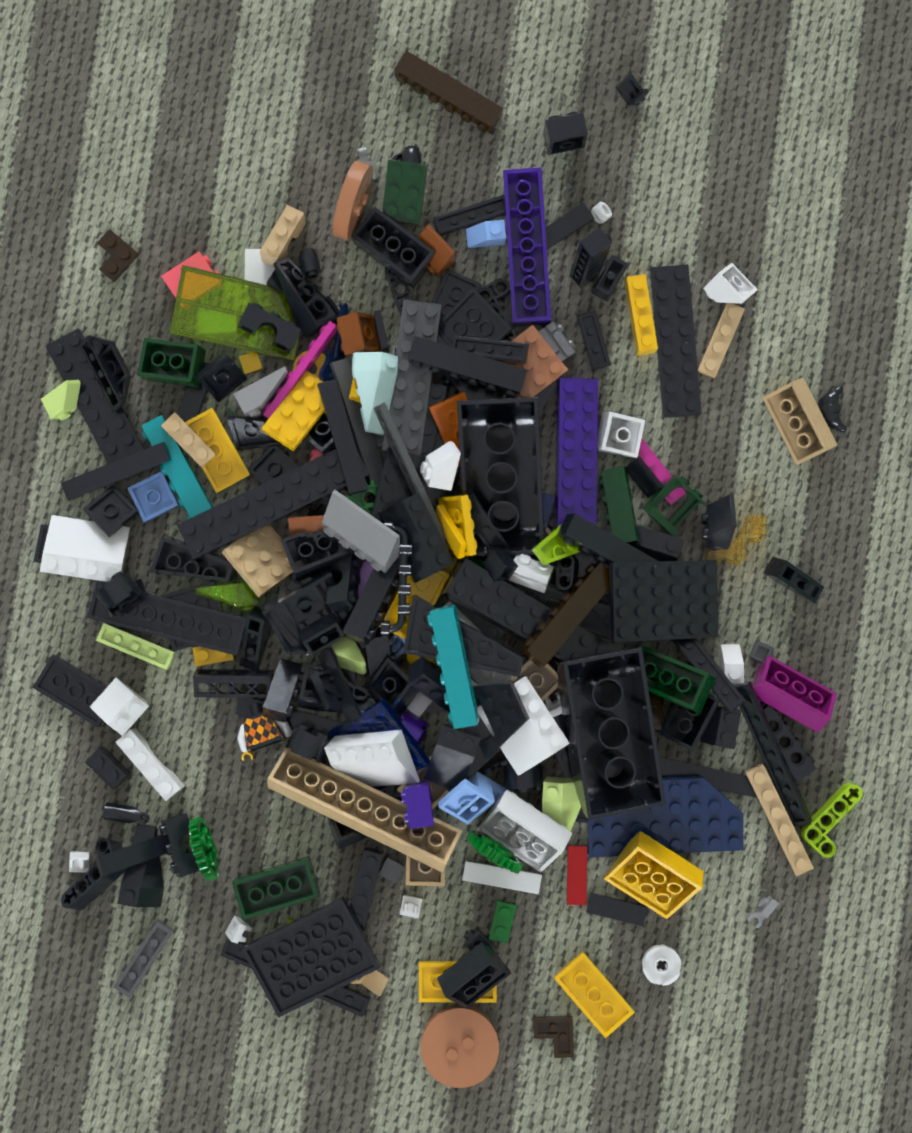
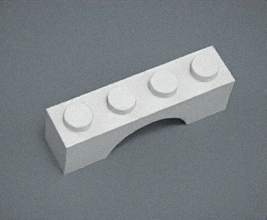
M136 728L130 729L116 741V744L165 801L171 799L185 787L174 772L157 759L151 751L148 742Z

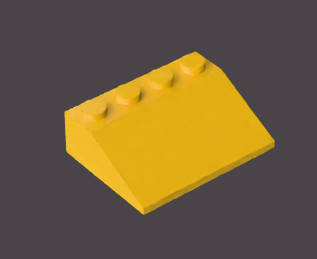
M639 831L627 843L604 876V880L668 919L702 889L704 871Z

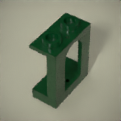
M675 475L642 508L668 534L674 537L679 532L676 528L699 503L702 505L706 504L701 499L703 495L698 490H692L688 486L690 482L686 478ZM675 488L685 489L687 493L686 501L667 520L656 508Z

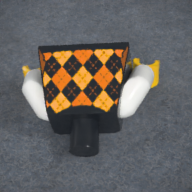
M260 703L249 706L252 716L243 719V724L240 726L237 740L243 752L242 761L246 760V754L250 755L251 760H253L254 751L285 741V737H287L288 742L293 731L287 721L284 723L262 717L263 711Z

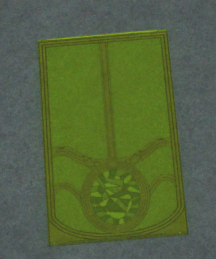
M182 265L171 327L169 328L170 334L289 361H295L300 336L299 333L290 353H287L272 345L275 339V333L272 328L262 326L253 336L237 327L248 303H257L263 307V310L278 314L281 317L280 319L296 323L284 293L281 294L268 285Z

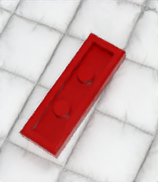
M567 845L566 904L586 905L587 845Z

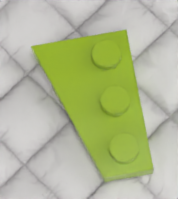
M561 525L532 549L543 565L580 552L578 550L579 547L575 545L570 546L562 541L563 538L557 536Z

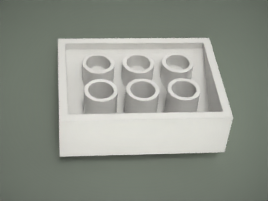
M52 515L43 550L40 572L109 582L115 573L122 572L123 574L130 527L123 526L112 536L108 537L93 521Z
M526 676L515 682L514 685L530 719L501 747L502 752L518 776L570 744ZM480 705L479 707H477L478 714L483 720L488 730L490 731V733L492 734V736H495L491 728V725L485 715V712L482 706Z
M402 730L334 736L324 747L330 765L335 770L370 787L416 784L420 782Z
M507 789L477 828V831L502 843L516 857L540 873L564 851L572 835V832L567 830L565 826L558 824L550 816L543 814L534 808L532 804L525 802L517 794Z

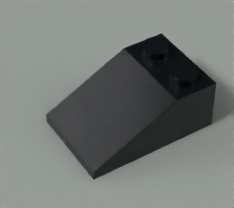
M443 723L424 780L454 789L467 778L481 737L460 728L454 729L453 726Z

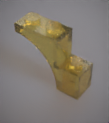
M744 516L743 527L737 538L730 544L729 549L706 551L704 553V560H717V564H721V561H728L729 565H740V562L746 561L747 539H749V543H760V540L766 539L768 516Z

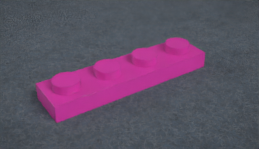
M641 439L638 457L642 458L664 486L672 476L644 440ZM675 488L665 498V501L670 506L682 497L685 492L682 488Z

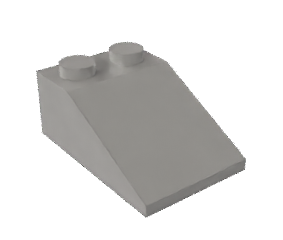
M286 367L234 393L238 404L247 418L260 419L264 416L265 406L269 402L272 403L276 397L277 389L280 386L283 387L287 382L286 377L289 372Z

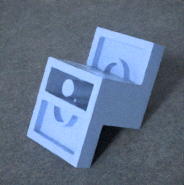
M477 771L468 780L464 779L438 802V806L468 825L495 804L505 792V788Z

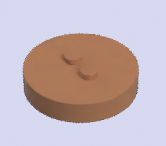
M356 160L350 167L336 206L333 222L334 237L350 242L352 234L360 226L372 186V165Z
M459 1004L447 1006L436 1012L429 1019L423 1030L421 1038L423 1063L431 1076L446 1086L453 1088L474 1086L487 1078L498 1060L499 1040L496 1028L485 1013L473 1006L468 1008Z

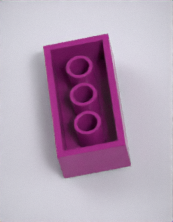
M768 655L758 667L752 684L758 699L818 733L831 719L837 693Z

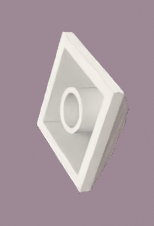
M733 263L720 271L703 288L707 296L715 302L740 304L758 290Z

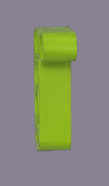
M849 782L843 784L811 817L812 822L802 826L800 830L801 837L823 857L829 858L836 853V845L826 834L862 798L863 792L861 787ZM850 789H853L852 792L854 794L852 796L850 795ZM840 801L841 808L836 811L834 805ZM827 815V823L821 824V818ZM810 829H814L815 832L812 838L807 836ZM828 843V849L822 852V845Z

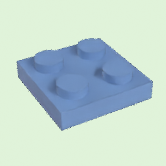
M162 471L127 488L144 523L180 506Z

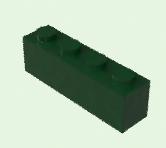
M624 466L601 470L602 476L599 477L601 488H604L605 495H602L604 506L608 508L606 521L611 526L612 531L609 533L629 545L639 544L627 469Z

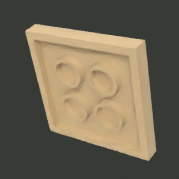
M271 525L240 538L222 552L258 597L293 573L281 543V537Z

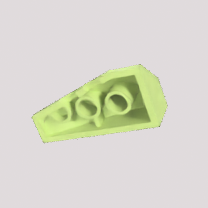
M547 776L543 781L542 813L547 814L552 820L565 826L571 832L581 808L574 780Z

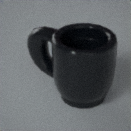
M407 146L403 153H399L392 158L393 160L402 158L401 161L422 164L421 152L416 146Z

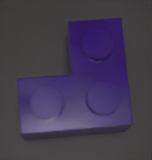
M430 781L406 784L401 792L402 803L406 804L407 812H404L405 824H409L410 829L434 826Z

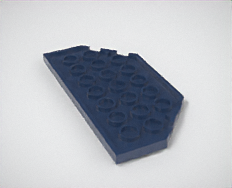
M703 776L662 778L666 805L593 820L587 819L589 858L619 856L627 843L639 831L674 853L744 850L743 812Z

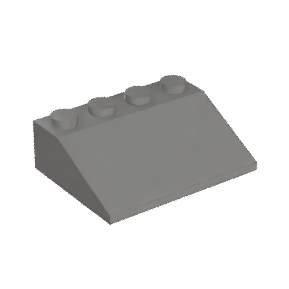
M337 490L332 492L322 520L323 531L330 537H336L343 547L347 549L350 547L354 550L355 555L360 559L368 560L375 570H381L386 573L400 556V535Z

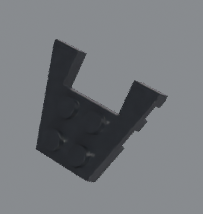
M513 682L473 685L475 698L479 699L495 736L479 743L485 759L492 757L530 719Z

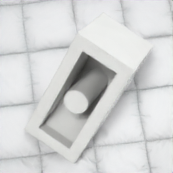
M720 644V669L731 683L738 684L744 683V662L740 644Z

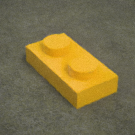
M204 647L192 648L195 667L234 660V655Z

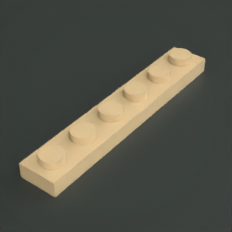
M761 763L745 771L795 876L797 877L814 869L764 764Z

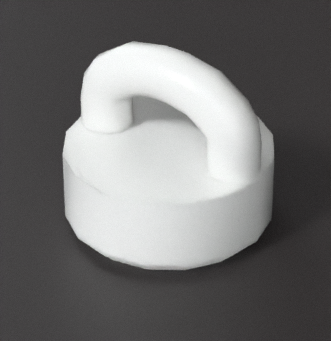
M599 202L591 210L594 221L599 224L604 223L612 216L610 208L604 202Z

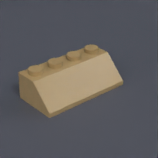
M803 377L763 397L796 466L837 446Z

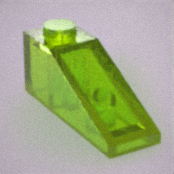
M246 582L195 589V594L233 608H241L242 611L253 610V606L258 605L257 595Z

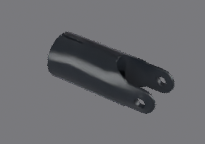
M107 802L104 807L103 819L129 824L138 821L147 822L150 819V815L138 811L133 806Z

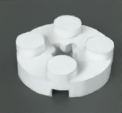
M661 944L655 945L645 952L642 958V970L651 983L664 986L670 985L678 979L681 959L674 949ZM660 960H661L662 962H663V961H666V963H665V967H666V968L663 969V970H662V968H658V969H657V967H656V966H658V962H659Z

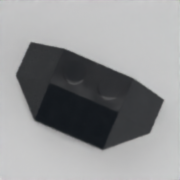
M88 335L79 346L112 411L116 412L126 401L132 383L131 374L114 341Z

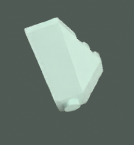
M384 352L353 353L352 375L356 379L358 387L356 393L357 396H360L362 405L360 411L365 432L384 435V431L374 412V407L385 402L388 410L390 409L397 377L398 356Z

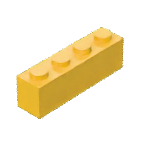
M646 274L626 277L624 286L636 356L654 354L658 350Z

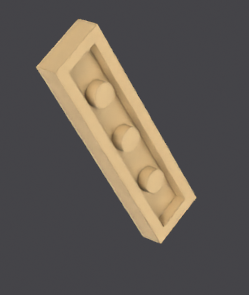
M726 303L698 367V372L711 378L716 377L743 315L744 308L733 303Z

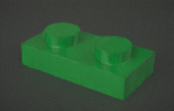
M497 900L489 934L490 940L508 944L516 904Z

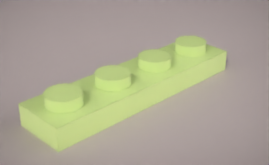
M103 623L96 639L100 643L165 670H169L176 653L107 623Z

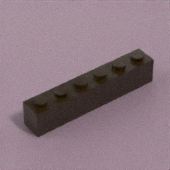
M407 50L394 69L398 82L403 85L407 83L418 94L424 93L431 102L435 104L439 102L444 105L448 112L459 114L463 121L474 123L484 133L486 131L492 133L503 114L501 106Z
M602 562L591 563L586 568L585 576L575 581L573 584L574 589L570 593L567 592L560 601L562 603L559 607H554L548 614L549 619L546 622L543 621L536 628L537 633L534 637H529L523 644L525 647L522 652L538 667H544L610 588L609 569Z

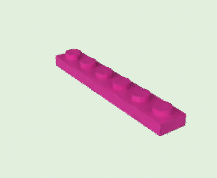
M329 321L327 325L324 324L317 340H313L310 343L307 354L300 357L297 362V368L286 377L287 382L285 385L277 389L275 399L264 408L265 413L263 415L266 419L270 418L305 372H309L337 332V326Z

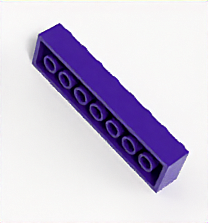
M542 168L503 170L513 327L548 325L551 323Z
M559 378L557 381L555 529L563 523L566 514L574 513L596 525L598 379Z

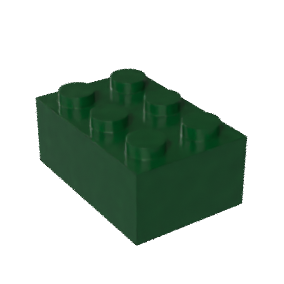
M388 160L382 210L385 215L398 222L421 223L428 164Z
M144 338L137 375L146 381L199 388L200 381L195 375L203 369L206 350L198 344Z

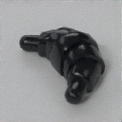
M837 386L819 399V409L828 427L837 429L840 432H846L847 427L839 419L841 406L838 404V398L843 392V387Z

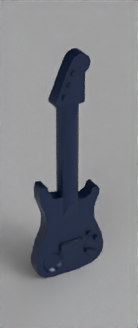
M347 303L340 304L339 317L349 314ZM338 330L333 351L331 353V349L326 350V359L319 371V379L324 382L335 380L330 363L345 359L346 357L343 351L340 354L342 340Z

